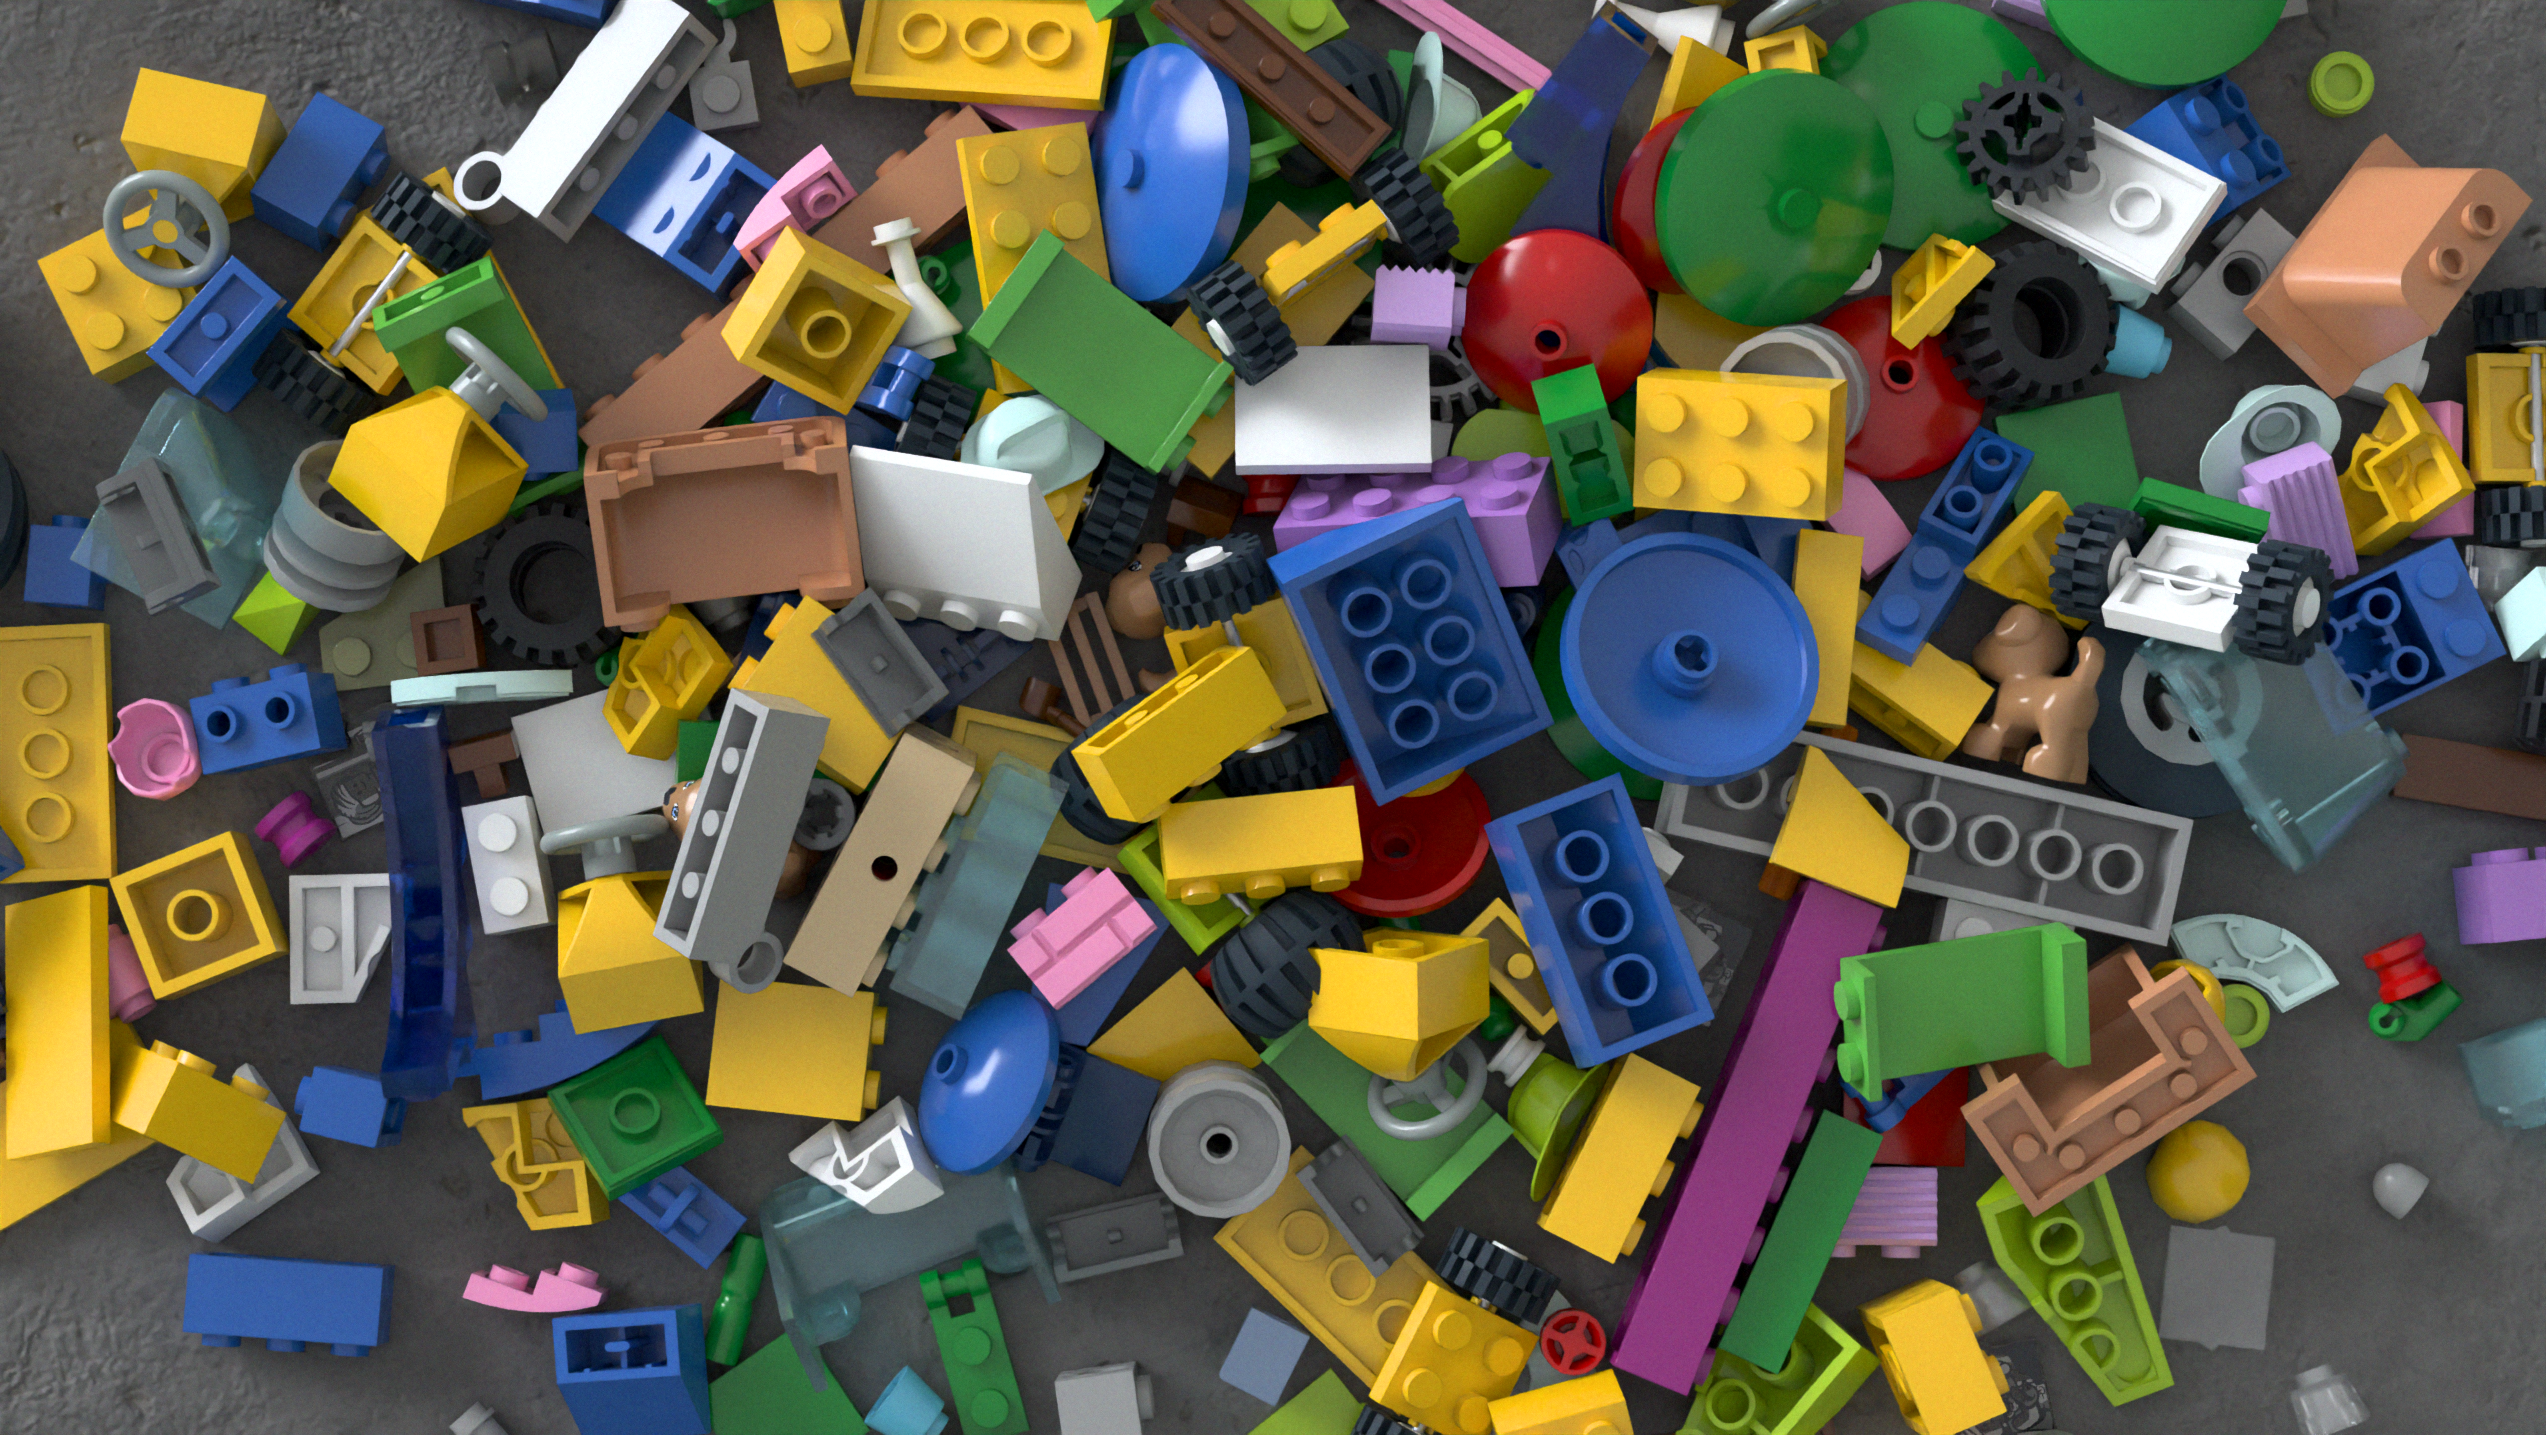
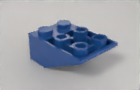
M666 110L590 214L724 304L730 292L740 282L750 267L733 242L755 207L778 181L735 151Z
M2450 537L2422 546L2335 589L2334 601L2328 602L2326 610L2331 612L2329 623L2323 622L2321 627L2325 635L2321 643L2314 642L2316 652L2311 658L2305 657V663L2297 666L2330 735L2335 736L2507 653Z

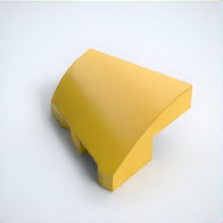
M2394 383L2387 388L2383 398L2389 403L2372 433L2361 434L2352 450V461L2349 468L2344 474L2337 476L2355 555H2382L2476 490L2465 467L2441 429L2416 396L2403 383Z
M682 603L671 604V611L662 618H659V626L648 631L639 632L637 639L624 636L618 656V673L615 680L609 686L602 713L627 754L667 762L677 746L678 719L697 720L734 667L712 635Z
M1806 745L1786 799L1787 802H1790L1769 863L1817 880L1828 887L1884 908H1896L1906 876L1910 846L1819 748Z
M1185 967L1179 970L1086 1049L1088 1053L1162 1081L1160 1087L1163 1082L1183 1067L1210 1059L1239 1062L1251 1069L1263 1061Z
M547 1097L462 1108L464 1122L468 1128L475 1126L495 1158L490 1164L501 1182L510 1185L515 1191L517 1208L532 1231L591 1225L610 1219L609 1201L552 1110Z

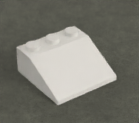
M852 446L849 462L864 576L869 587L873 589L893 617L906 621L915 620L917 617L939 620L950 627L962 631H971L975 627L996 630L1019 641H1031L1034 637L1053 641L1059 640L1083 575L1033 474L863 446Z

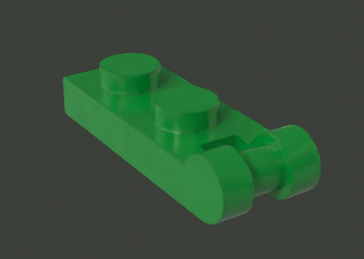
M978 1256L962 1261L963 1268L940 1274L938 1268L920 1273L921 1289L930 1313L964 1435H1015L1029 1431L1031 1429L982 1257ZM970 1293L975 1310L952 1316L948 1299Z

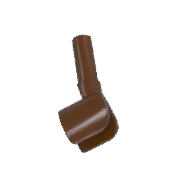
M1028 677L1019 698V706L1023 711L1060 727L1075 739L1087 729L1086 726L1067 712L1056 708L1063 691L1061 688L1039 679Z

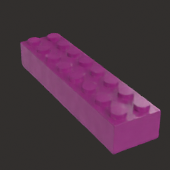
M1814 880L1797 883L1604 1357L1613 1366L1685 1396L1688 1395L1692 1383L1702 1387L1706 1381L1716 1355V1350L1710 1348L1708 1343L1717 1322L1725 1326L1729 1323L1740 1296L1741 1290L1732 1285L1741 1262L1751 1265L1759 1251L1765 1229L1757 1226V1222L1765 1202L1776 1204L1780 1198L1790 1168L1781 1165L1790 1142L1801 1143L1813 1116L1814 1108L1805 1104L1814 1082L1818 1081L1823 1084L1826 1082L1837 1057L1838 1047L1831 1045L1830 1042L1837 1024L1843 1021L1837 1013L1834 1002V986L1836 982L1841 981L1840 958L1880 951L1887 932V927L1878 924L1884 909Z

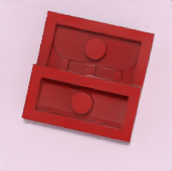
M1969 1065L1956 1067L1912 1105L1898 1124L1880 1133L1884 1137L1872 1163L1964 1167L1966 1119L1960 1108L1967 1104ZM1890 1079L1882 1080V1088L1887 1093L1894 1087ZM1841 1087L1840 1116L1873 1131L1864 1119V1114L1867 1110L1857 1097L1849 1098Z

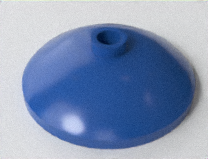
M1008 989L991 994L966 1009L952 1023L937 1044L925 1071L918 1102V1122L921 1137L929 1157L937 1166L960 1176H973L984 1173L1009 1157L1034 1127L1051 1092L1059 1056L1057 1024L1050 1008L1041 999L1017 989Z

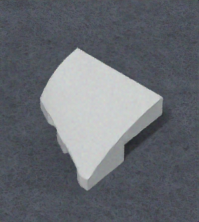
M248 1063L240 1066L232 1076V1078L235 1075L271 1091L254 1066ZM271 1091L265 1103L284 1111ZM286 1115L253 1184L188 1155L180 1158L166 1183L192 1234L217 1244L321 1172L288 1115Z
M899 1095L850 1132L833 1120L788 1154L790 1161L798 1168L873 1214L898 1213L911 1210L945 1194L934 1162L929 1157L924 1146L915 1110Z

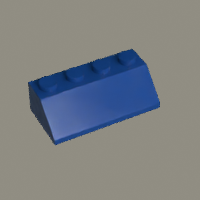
M1620 772L1505 815L1484 825L1577 1069L1598 1065L1715 1019Z

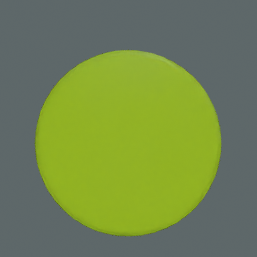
M2345 51L2334 52L2322 58L2311 69L2306 83L2307 95L2313 107L2323 115L2332 118L2348 117L2359 111L2370 100L2374 90V76L2370 66L2360 56Z
M2230 984L2222 986L2223 993L2226 996L2224 1027L2238 1048H2245L2255 1044L2264 1036L2269 1025L2270 1013L2265 999L2258 991L2246 985Z

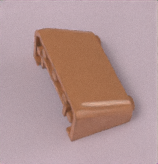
M813 416L622 438L595 444L586 451L583 479L605 627L620 626L624 632H643L658 627L660 624L659 618H662L671 611V604L800 589V595L803 598L807 594L827 609H837L849 605L853 598L865 590L846 425L843 418L836 416Z

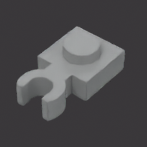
M730 18L723 20V28L725 30L723 42L713 47L703 61L704 67L698 68L688 81L695 127L707 135L761 126L752 65L749 60L732 62V56L736 53L739 46V34Z

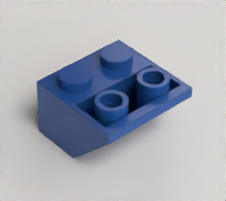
M2226 74L2204 84L2189 87L2174 95L2123 130V132L2226 183L2228 194L2201 233L2292 175L2284 163V156L2280 146L2271 136L2264 133L2249 110L2246 95L2237 84L2228 79Z
M701 1303L585 1311L552 1319L557 1385L581 1435H699L711 1433Z

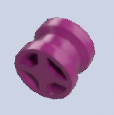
M304 790L293 793L278 804L260 821L254 831L262 842H272L280 851V861L288 870H293L306 862L337 831V827L329 818H319L311 809L312 799Z

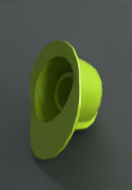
M1541 1053L1514 1087L1508 1101V1122L1515 1130L1512 1133L1514 1137L1538 1161L1530 1194L1534 1202L1543 1199L1558 1177L1581 1122L1598 1098L1607 1080L1610 1070L1608 1063H1600L1590 1071H1587L1585 1069H1577V1066L1550 1054Z

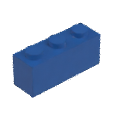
M215 1251L189 1254L183 1332L201 1333V1344L206 1346L241 1347L242 1337L267 1338V1350L304 1352L306 1341L331 1343L330 1354L366 1357L369 1356L370 1346H379L389 1342L395 1265Z

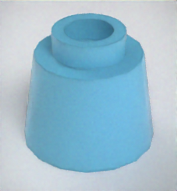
M2118 302L2113 303L2109 309H2116L2117 323L2109 326V333L2117 336L2114 350L2103 354L2109 361L2104 372L2138 379L2146 378L2151 372L2155 374L2161 373L2168 361L2172 347L2171 338L2164 336V327Z
M907 1365L892 1379L867 1414L864 1424L884 1435H939L947 1424L949 1417L941 1412L945 1402Z

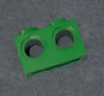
M1594 363L1531 381L1573 527L1635 509Z

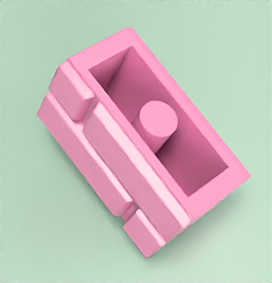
M1089 866L1060 890L1068 900L1047 916L1042 908L1039 907L1010 931L1017 942L1008 948L1007 951L1058 1011L1159 929L1109 867L1098 875Z

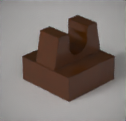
M1185 474L1173 497L1166 521L1169 522L1167 543L1179 547L1188 529L1205 534L1206 539L1217 537V540H1222L1227 534H1230L1234 526L1244 494Z
M464 604L410 613L418 677L488 668L482 623L477 614V611L480 610L479 604Z
M513 726L455 740L448 748L454 775L473 770L482 800L508 793V788H511L512 784L506 761L517 759L521 753Z

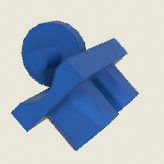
M680 1165L618 1197L621 1202L706 1270L711 1267L749 1219L684 1165Z

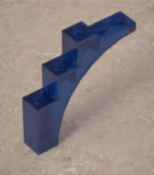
M1606 0L1514 116L1504 134L1507 139L1513 142L1511 148L1523 162L1535 169H1542L1544 166L1552 173L1517 216L1509 232V235L1513 238L1536 230L1563 229L1592 236L1613 248L1607 223L1606 172L1614 126L1628 91L1650 59L1659 39L1609 0ZM1544 330L1539 333L1540 340L1547 346H1557L1561 343L1559 336L1551 330ZM1653 335L1647 360L1639 376L1657 367L1682 369L1668 356ZM1636 379V380L1634 381V383L1629 387V389H1630L1632 392H1634L1636 395H1637V379Z
M444 704L380 711L371 732L385 827L392 928L390 1017L386 1049L379 1073L384 1099L404 1096V1099L410 1102H423L437 1098L443 1092L451 1091L457 1069L464 1063L471 1062L478 1040L466 968L474 941L461 872L469 846L456 774L454 775L448 753L451 742Z

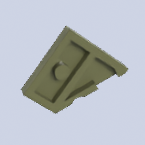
M437 556L423 561L397 578L388 596L381 603L368 610L345 612L319 629L323 673H333L337 693L391 687V681L419 678L410 613L449 607L444 559ZM454 672V673H447V674H441V675H451V674H456V672Z

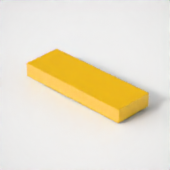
M1801 528L1796 534L1791 590L1797 596L1812 625L1819 654L1818 691L1814 706L1805 725L1840 730L1846 726L1864 537L1804 528Z

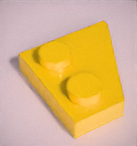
M1933 233L1892 275V336L1912 350L1927 334L1930 337L1939 334L1953 317L1955 306L1995 267V261L1975 246L1971 245L1970 248H1967L1960 241L1948 240L1942 235Z
M2044 490L1963 572L1967 578L2018 604L2025 603L2039 612L2053 616L2065 628L2082 630L2090 622L2060 614L2056 610L2058 605L2052 604L2050 596L2056 588L2049 587V576L2055 573V567L2049 566L2051 554H2058L2059 546L2054 543L2057 534H2065L2066 530L2063 522L2067 515L2074 516L2060 492Z

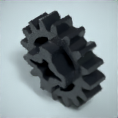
M2029 67L2025 74V79L2022 81H2015L2012 73L2006 70L2002 72L2003 86L1995 89L1992 85L1983 81L1979 84L1982 101L1978 103L1972 100H1964L1962 103L1966 121L1956 122L1954 126L1957 143H1960L1956 146L1960 166H1968L1969 182L1973 187L1987 181L1989 198L1993 200L2000 197L2006 189L2012 191L2015 205H2022L2026 192L2035 191L2037 197L2044 203L2049 201V186L2056 183L2066 191L2073 188L2069 172L2071 169L2084 173L2088 171L2089 162L2086 152L2096 150L2097 145L2095 130L2092 129L2095 126L2093 110L2091 106H2083L2082 90L2078 85L2063 92L2064 87L2060 73L2055 72L2044 83L2038 80L2036 67ZM2045 107H2047V108H2049V109H2051V110H2053V111H2055V112H2049ZM2032 123V128L2028 131V125ZM2023 141L2022 149L2019 150L2018 144H2021ZM1994 159L2003 160L2007 166L2000 164Z

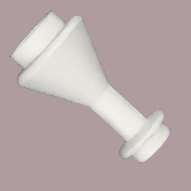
M1597 0L1589 26L1600 29L1601 37H1605L1610 26L1651 37L1671 55H1673L1680 36L1683 35L1699 41L1726 57L1736 22L1721 18L1723 9L1718 3L1657 13L1622 3L1618 0Z
M910 217L873 227L877 240L871 241L872 246H886L897 286L913 306L912 311L891 345L907 348L928 359L957 351L953 335L961 333L963 325L922 280L910 238L921 232L920 227L914 229Z

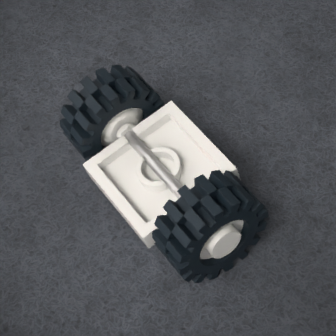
M2084 502V505H2077L2073 508L2074 516L2067 515L2063 522L2066 530L2065 534H2057L2054 543L2059 546L2057 555L2051 554L2049 566L2055 567V573L2049 576V587L2056 588L2050 596L2052 604L2058 605L2056 610L2065 616L2105 624V627L2223 653L2234 639L2235 644L2240 645L2238 650L2242 654L2292 666H2301L2305 663V657L2311 658L2316 652L2314 642L2321 643L2325 635L2321 627L2323 622L2329 623L2331 612L2326 610L2328 602L2334 601L2335 589L2329 588V585L2335 579L2334 569H2329L2332 562L2330 556L2325 555V551L2322 549L2274 539H2267V543L2261 542L2258 545L2160 525L2150 538V532L2144 531L2147 522L2145 518L2139 517L2140 513L2092 502Z

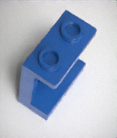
M232 255L146 354L194 396L201 399L205 395L222 411L232 413L259 383L260 380L253 376L250 368L281 327L289 328L299 336L304 330L287 317V314L295 304L265 278Z

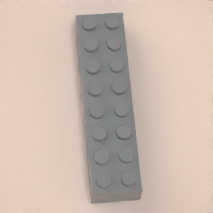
M1803 730L1800 731L1790 745L1774 761L1743 779L1713 786L1679 785L1664 781L1654 826L1655 831L1663 836L1770 860L1790 802L1786 801L1804 749L1806 745H1811L1819 748L1910 846L1909 861L1902 890L1942 899H1954L2048 921L2061 922L2062 924L2075 926V929L2140 944L2166 947L2194 822L2192 819Z

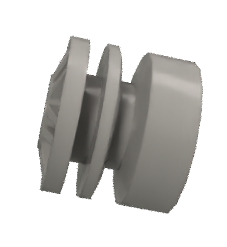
M345 439L320 441L302 451L293 465L282 494V503L274 514L272 526L267 532L263 543L264 562L276 582L291 595L317 608L343 613L368 610L384 601L396 581L398 570L406 556L405 550L327 482Z

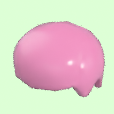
M143 698L123 707L117 713L121 726L117 736L108 744V750L116 764L119 781L135 796L166 801L189 789L198 780L203 769L193 717L184 708L165 701Z

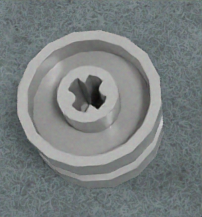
M1813 323L1784 324L1740 344L1724 361L1719 370L1725 372L1848 380L1845 447L1862 429L1871 404L1869 375L1858 351L1837 332Z
M1210 1059L1183 1067L1163 1082L1147 1120L1146 1139L1148 1154L1156 1182L1172 1202L1195 1215L1225 1219L1251 1212L1274 1195L1288 1171L1292 1144L1280 1098L1261 1074L1239 1062ZM1222 1133L1228 1136V1140L1225 1143L1217 1144L1216 1140L1211 1136Z

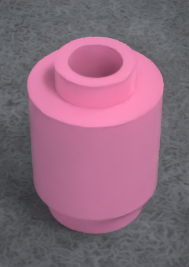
M118 924L108 925L109 1018L111 1020L119 1016L122 1023L127 1024L152 1011L157 1006V1002L154 999L131 935L123 934Z

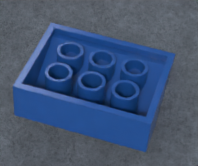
M1460 496L1324 532L1266 559L1359 778L1378 806L1555 724L1465 503Z

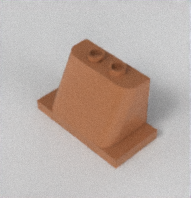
M2385 133L2371 141L2242 312L2332 399H2335L2348 392L2363 370L2437 332L2533 200L2509 176L2496 169L2420 167Z
M2128 941L2087 967L2091 1064L2066 1068L2046 1052L1975 1064L1988 1090L1960 1109L1967 1122L2034 1218L2257 1077L2184 966L2156 982Z

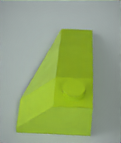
M2105 1173L2035 1218L2003 1174L1976 1202L1994 1258L2111 1404L2116 1407L2175 1385Z
M1811 1300L1778 1375L1717 1347L1707 1379L1702 1387L1699 1385L1695 1386L1694 1390L1698 1392L1683 1428L1676 1431L1675 1435H1815L1842 1409L1882 1360ZM1721 1325L1718 1335H1722L1725 1325Z

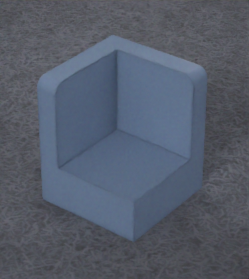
M1252 1303L1241 1325V1330L1220 1370L1219 1376L1223 1381L1275 1407L1310 1338V1333Z

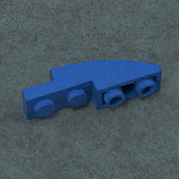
M1978 425L1920 515L1916 533L1857 623L1855 640L1909 667L1913 665L1934 631L1939 633L1971 580L1967 578L1963 570L1992 542L2034 460L2035 452Z
M565 999L555 1000L556 1013L538 1015L541 1041L533 1042L532 1029L493 1034L495 1047L471 1050L468 1037L430 1042V1055L413 1057L415 1082L480 1075L483 1100L533 1092L573 1079L630 1050L655 1032L669 1018L576 1035Z

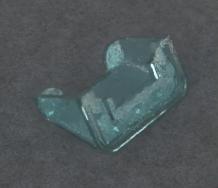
M2151 637L2135 648L2134 651L2152 677L2157 675L2161 677V683L2171 695L2169 697L2170 700L2185 715L2245 806L2244 812L2254 823L2251 828L2267 852L2295 877L2300 876L2319 863L2407 775V770L2402 761L2411 756L2408 748L2389 724L2382 729L2380 728L2323 639L2321 643L2314 642L2316 652L2311 658L2305 657V663L2301 666H2292L2242 654L2238 650L2240 645L2235 644L2234 639L2223 653Z

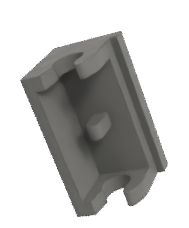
M152 457L141 462L140 465L115 475L95 486L102 506L105 507L144 595L145 604L151 616L156 617L222 587L168 464Z
M871 587L857 595L840 612L829 616L810 635L889 740L940 703L949 694V690Z
M1344 1134L1295 1172L1297 1178L1375 1279L1388 1270L1392 1263L1407 1251L1413 1250L1421 1242L1420 1239L1425 1236L1347 1134Z
M1164 1191L1046 1217V1232L1053 1251L1057 1284L1185 1254L1175 1203L1171 1201Z

